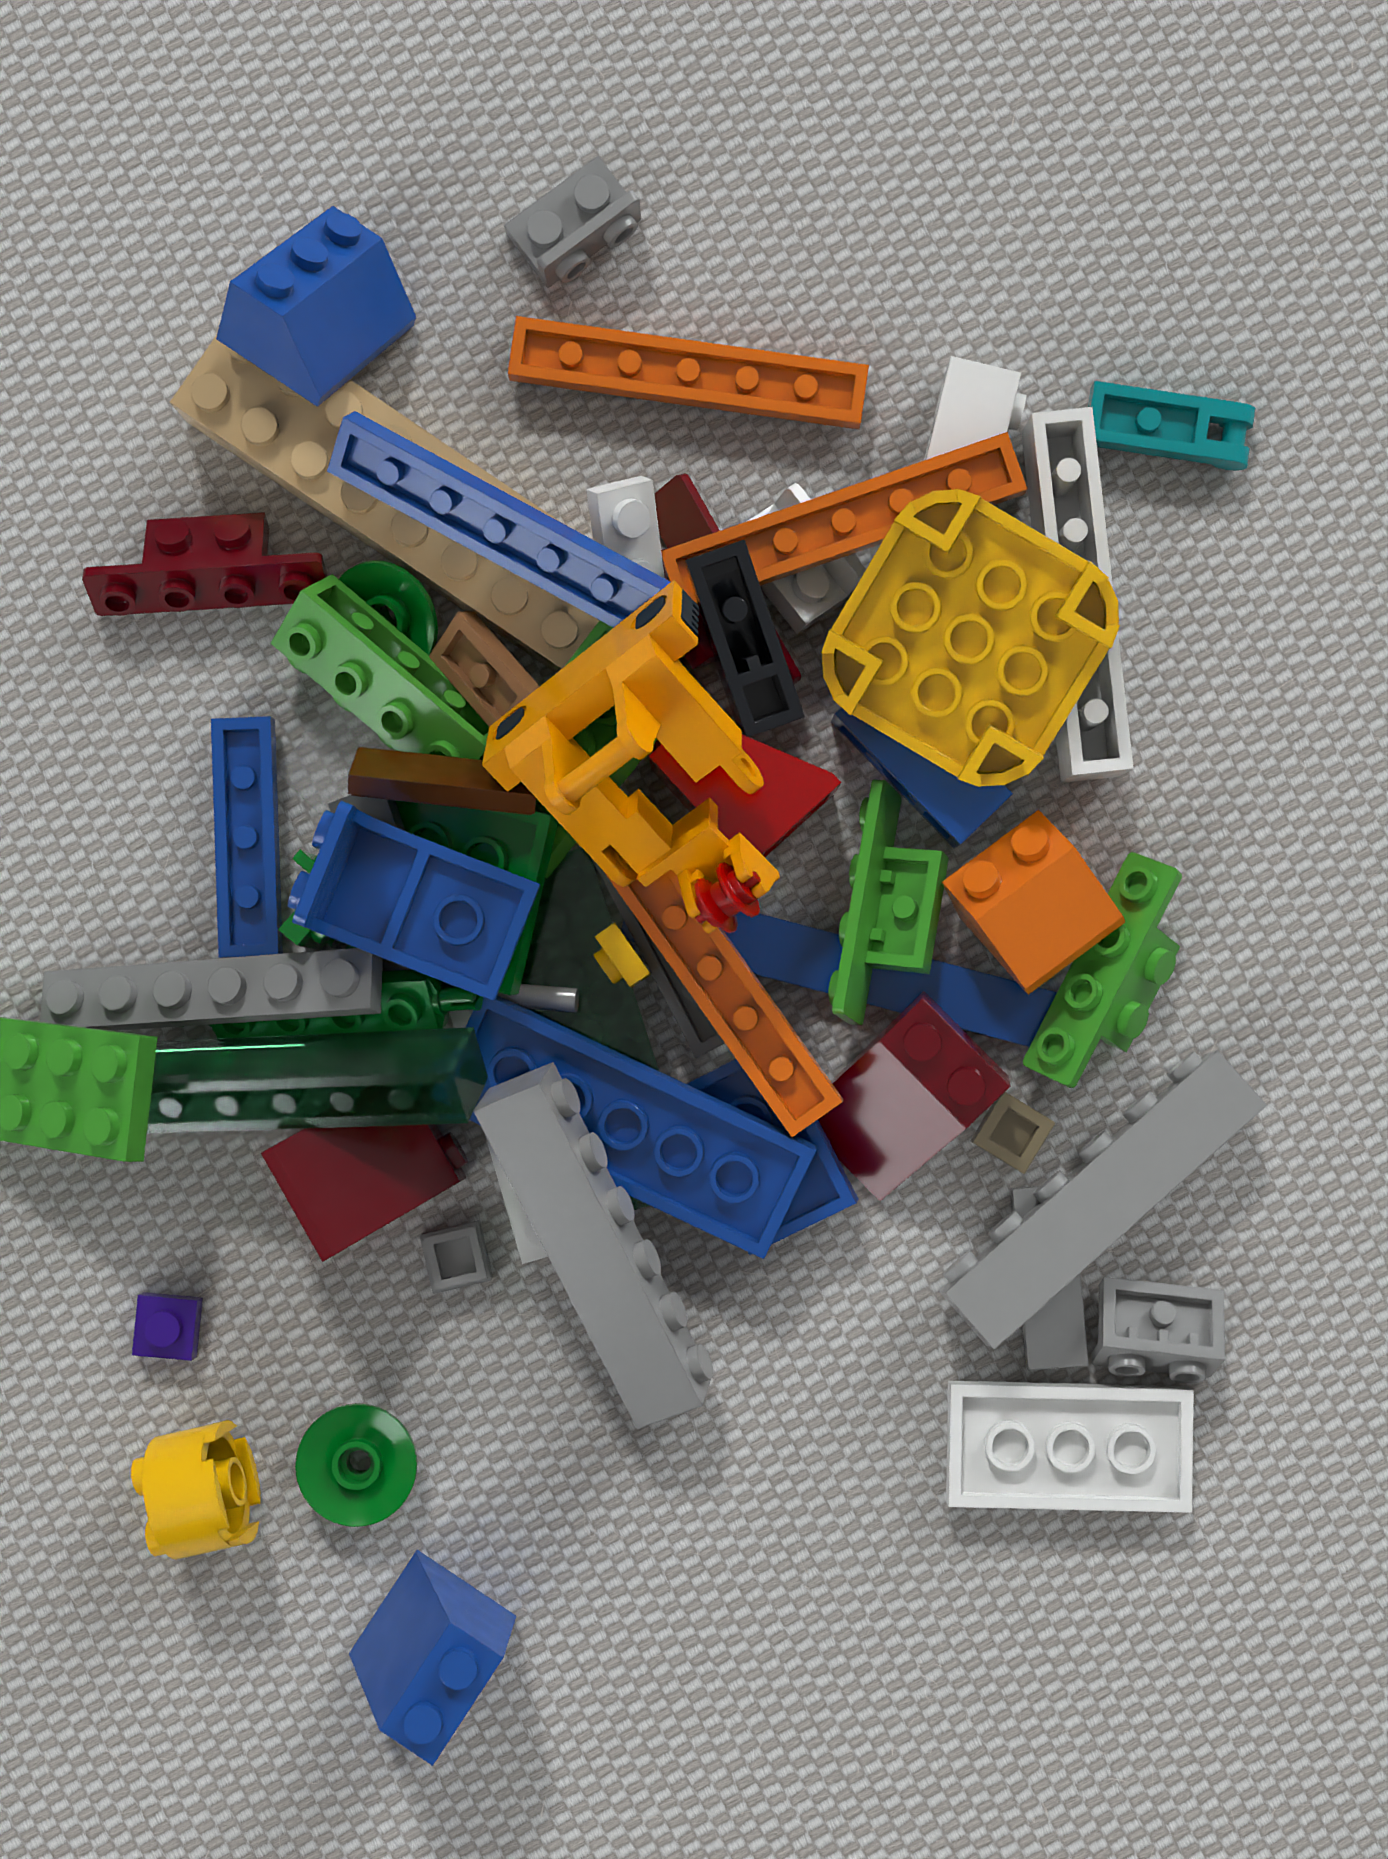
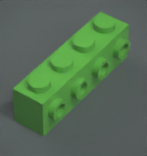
M333 574L301 590L271 641V644L288 658V661L295 669L311 677L333 696V699L340 707L357 716L378 734V737L386 746L393 750L483 760L489 726L440 671L427 653L398 631L395 626L366 604L363 599Z

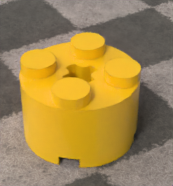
M225 1420L154 1437L149 1442L144 1457L133 1460L131 1466L132 1484L136 1493L144 1497L148 1517L145 1526V1539L147 1547L153 1556L166 1554L168 1557L177 1560L248 1544L256 1537L259 1521L249 1523L250 1506L261 1504L258 1472L246 1438L234 1439L229 1432L237 1427L232 1421Z

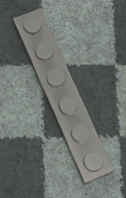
M358 948L44 971L40 1022L118 1031L381 1013L383 958Z

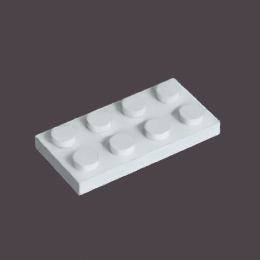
M948 1381L946 1503L948 1507L1192 1513L1194 1390L1189 1386Z

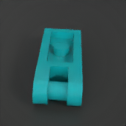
M1094 381L1092 384L1088 407L1093 408L1098 448L1211 464L1223 470L1239 471L1247 468L1250 448L1244 445L1246 431L1253 428L1256 410L1254 406L1241 402ZM1209 423L1218 424L1223 428L1221 441L1207 439Z

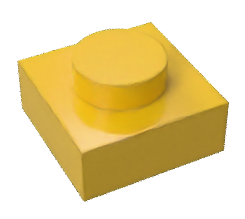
M615 922L594 936L602 949L594 953L593 956L613 984L624 978L629 987L633 988L651 975Z

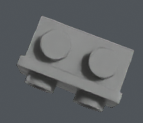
M597 156L507 222L504 228L507 236L545 286L549 288L560 279L563 283H566L578 277L589 266L591 262L590 257L607 244L614 248L629 239L638 228L637 222L641 220L640 199L633 190L626 192L602 159Z
M1103 1277L1099 1284L1098 1343L1092 1351L1093 1365L1108 1367L1110 1373L1118 1376L1134 1377L1149 1371L1167 1373L1169 1378L1175 1382L1199 1383L1211 1377L1225 1361L1224 1290Z

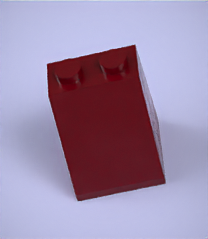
M408 1074L399 1076L261 1152L262 1157L322 1262L467 1178L461 1168L468 1163L467 1157L451 1132L443 1136L431 1116L438 1111V1107L432 1103L433 1097L422 1080L413 1083Z

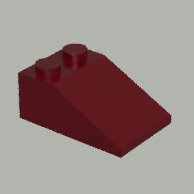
M923 991L831 1081L843 1098V1102L818 1120L839 1161L881 1201L966 1130L1011 1085L1009 1076Z

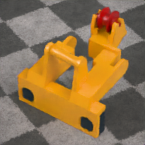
M673 580L489 726L482 766L507 792L522 782L617 885L626 887L637 878L647 887L671 869L677 875L687 914L702 924V928L707 934H710L718 927L723 931L732 933L738 927L736 914L742 912L750 917L759 915L758 899L768 893L773 883L780 879L778 870L740 832L728 840L718 830V806L710 797L672 825L639 789L630 796H627L609 777L632 758L642 760L653 751V743L655 738H657L695 782H698L720 765L735 783L749 794L755 793L764 784L759 769L742 749V730L678 660L698 645V637L696 635H698L699 606ZM615 705L617 737L590 757L573 737Z

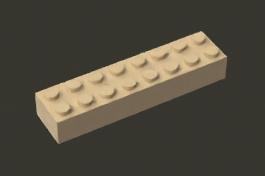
M217 335L170 401L171 405L187 423L378 553L411 573L415 578L462 610L474 611L487 627L555 673L565 667L599 620L327 472L344 416L356 411L544 514L554 518L553 516L351 379L317 407L216 339Z

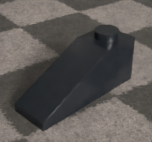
M745 540L685 560L719 676L736 725L742 730V735L751 737L804 718L805 715Z

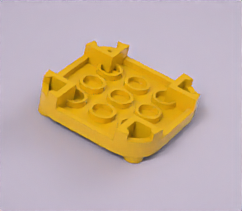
M961 489L932 491L912 502L910 501L894 519V523L831 630L828 631L821 651L823 678L833 700L850 716L853 715L958 777V780L978 787L1006 785L1025 775L1028 776L1043 760L1044 754L1108 650L1112 648L1120 627L1118 599L1110 584L1109 577L1091 561L1085 560L982 499L981 496Z

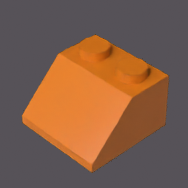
M1037 810L942 881L959 918L1028 995L1125 923L1124 916L1077 849L1040 810Z

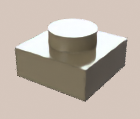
M1004 1092L992 1104L970 1142L1025 1174L1056 1122Z

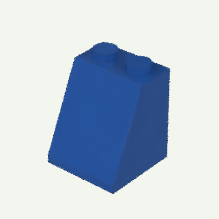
M416 1550L352 1647L349 1656L379 1730L433 1766L504 1658L516 1615L419 1550Z

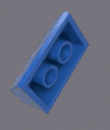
M331 206L230 281L216 339L318 407L414 326L416 314L383 239L360 224L353 216L342 212L335 206Z

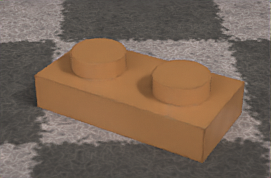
M474 611L457 612L429 655L430 659L488 726H491L540 687Z

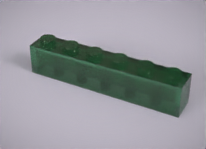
M474 1027L157 1041L147 1134L468 1123L486 1084L488 1075Z

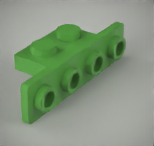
M873 779L869 797H865L860 806L859 824L863 834L859 854L853 856L849 869V882L853 891L849 912L843 914L839 925V941L843 947L839 970L833 972L829 982L828 995L833 1014L851 1025H863L873 969L930 974L944 891L942 881L946 879L949 857L943 851L894 847L901 807V795L886 780Z
M1135 852L1127 855L1108 892V895L1124 916L1125 923L1072 962L1023 1059L1024 1066L1064 1086L1074 1088L1100 1039L1108 1045L1127 1053L1133 1039L1142 1033L1147 1024L1149 1008L1160 986L1168 981L1175 968L1176 954L1180 946L1160 931L1157 926L1182 879L1181 872L1176 868Z

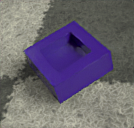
M148 1292L139 1294L137 1297L132 1355L188 1361L197 1358L203 1297Z

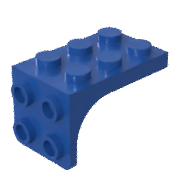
M340 801L335 813L326 810L317 825L312 841V846L320 850L311 873L305 871L299 873L288 899L287 906L295 910L292 923L495 1002L541 885L401 830L358 810L354 805L344 801Z

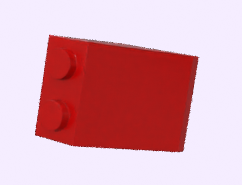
M742 735V749L755 763L764 782L763 787L753 794L742 790L720 765L698 782H695L658 740L653 745V752L649 755L651 770L689 812L710 797L718 806V830L728 840L740 832L765 858L831 799L841 784V781L833 773L745 735Z

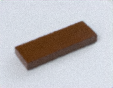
M358 747L348 774V794H351V796L525 815L535 814L537 798L522 782L507 792L482 766L483 760Z

